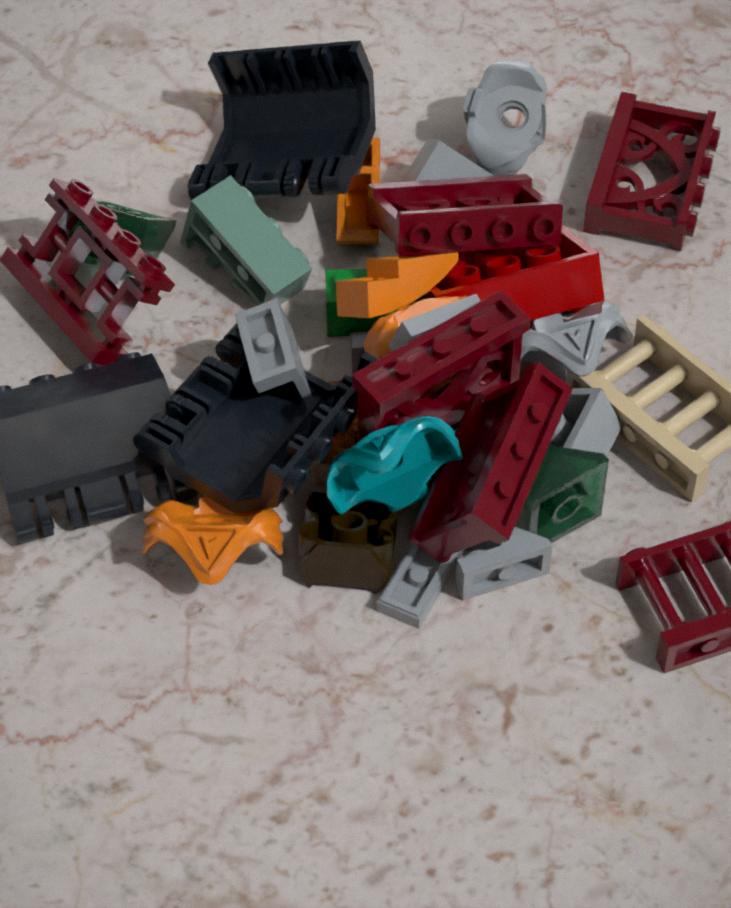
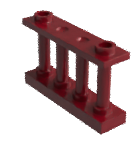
M731 521L649 548H635L626 555L619 557L615 583L617 588L621 591L640 585L665 630L660 632L656 660L663 673L731 652V608L725 607L702 567V564L726 557L731 566ZM683 571L708 617L690 623L681 621L658 578Z

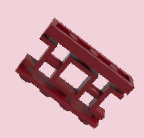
M53 178L49 187L55 194L48 193L44 200L56 213L40 238L22 234L18 240L22 245L21 248L7 247L0 258V262L91 363L101 366L115 363L118 357L128 354L123 346L130 347L134 341L122 326L137 303L143 302L157 306L161 300L158 295L160 290L171 292L175 284L164 273L166 270L165 266L156 258L147 255L140 248L141 241L134 234L122 229L115 222L117 219L115 213L107 207L98 204L92 198L93 191L90 187L76 179H71L70 182ZM80 219L87 227L79 225L72 237H70V233ZM92 250L103 263L87 288H85L75 277V274ZM60 251L61 254L57 258L52 268H50L45 261L52 263L57 253ZM128 270L135 278L127 276L118 289L116 285L125 271ZM107 302L109 305L98 320L91 312L99 313L104 303Z

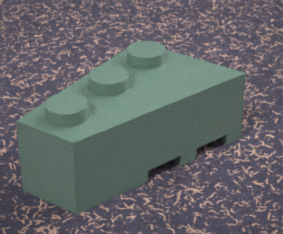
M232 176L227 177L191 200L180 242L188 249L196 245L208 256L205 258V263L210 268L215 270L221 266L233 276L234 279L231 280V285L254 305L257 306L276 298L281 305L305 288L312 271L308 258L299 248H294L282 234L279 224L262 212L255 204L251 192L246 187L240 186Z

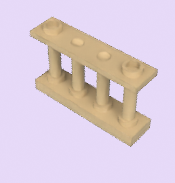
M641 315L637 318L633 348L600 371L594 370L587 376H576L567 370L566 383L572 388H602L622 424L616 439L689 501L693 502L705 493L710 468L708 463L731 447V384L672 338L665 328L656 325L645 315ZM646 359L664 372L631 397L625 396L612 385V383ZM678 384L696 398L664 423L657 422L644 411L645 408ZM709 411H713L729 424V426L697 450L688 448L676 438L678 434Z

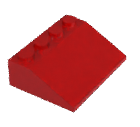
M563 225L561 242L558 245L458 252L459 261L429 292L415 300V303L428 298L468 297L477 294L480 301H483L502 290L530 317V323L535 319L565 311L580 312L587 306H591V304L605 301L599 252Z

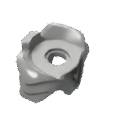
M510 60L490 65L486 69L479 87L468 89L463 105L464 120L467 123L466 137L474 153L477 165L493 176L515 175L524 166L529 155L536 150L537 146L543 144L545 140L547 85L536 69L526 62ZM517 109L523 113L524 121L518 127L508 128L501 122L502 114L507 110Z
M601 301L587 306L565 322L559 313L535 319L532 322V330L529 329V331L523 334L520 364L522 362L534 364L539 361L566 383L567 370L576 376H587L596 369L604 339H613L626 343L633 337V334L627 327L625 319L619 314L620 308L613 303Z

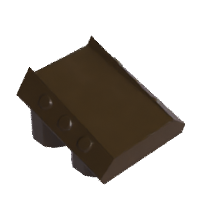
M312 492L306 502L304 524L300 526L296 573L308 588L314 583L370 588L375 595L390 580L399 511L392 513L386 504L364 501L341 515L337 513L329 501L327 493Z

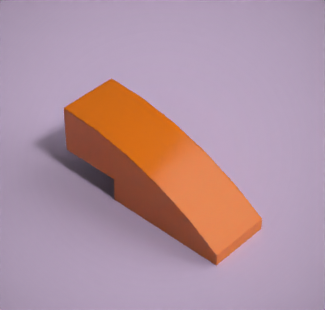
M380 137L372 138L359 175L353 176L346 194L337 195V244L378 245L379 229H371L367 225L368 184L380 183Z
M458 252L410 256L395 255L366 259L367 277L336 281L337 316L372 318L391 313L402 306L411 304L429 292L449 273L459 261Z

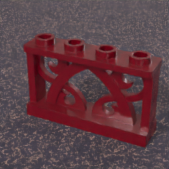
M621 91L586 202L583 232L599 235L600 231L603 230L672 244L673 249L682 250L685 236L693 237L698 212L692 211L693 207L701 208L706 183H701L700 180L701 178L709 179L714 155L708 154V151L716 152L721 128L714 126L716 111L708 110L707 114L637 101V94ZM670 133H677L671 140L667 138ZM686 135L696 137L697 139L692 145H686L681 142L685 139ZM638 145L641 151H633L629 146ZM657 152L668 162L676 175L661 184L644 189L643 181L639 175L621 164L641 163L651 158ZM695 157L693 166H691L687 158ZM629 182L635 191L630 192V185L626 188H621L617 184ZM686 190L683 200L677 196ZM652 206L656 215L648 214L645 207ZM666 207L675 210L676 216L672 219L663 217L664 212L662 209Z
M527 174L368 184L367 225L371 229H380L395 244V251L400 256L558 245L561 242L563 205L558 201H549L532 187V178Z
M501 290L353 373L352 387L358 392V436L355 438V445L376 430L403 424L410 419L421 416L437 417L446 422L453 430L457 429L472 395L481 392L486 396L520 379L522 337L525 332L529 331L530 317ZM459 371L452 382L423 399H418L428 388Z
M538 361L526 368L523 378L486 396L481 392L472 395L455 432L463 459L440 466L409 534V541L440 564L448 562L453 553L489 539L497 545L508 541L573 388Z

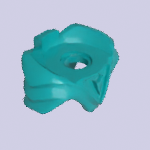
M421 416L410 419L403 424L385 427L368 434L356 445L340 452L332 460L327 474V497L337 513L342 515L358 503L364 501L386 504L389 511L394 513L425 499L429 492L427 481L436 470L445 463L463 459L459 448V441L455 436L454 430L437 417Z

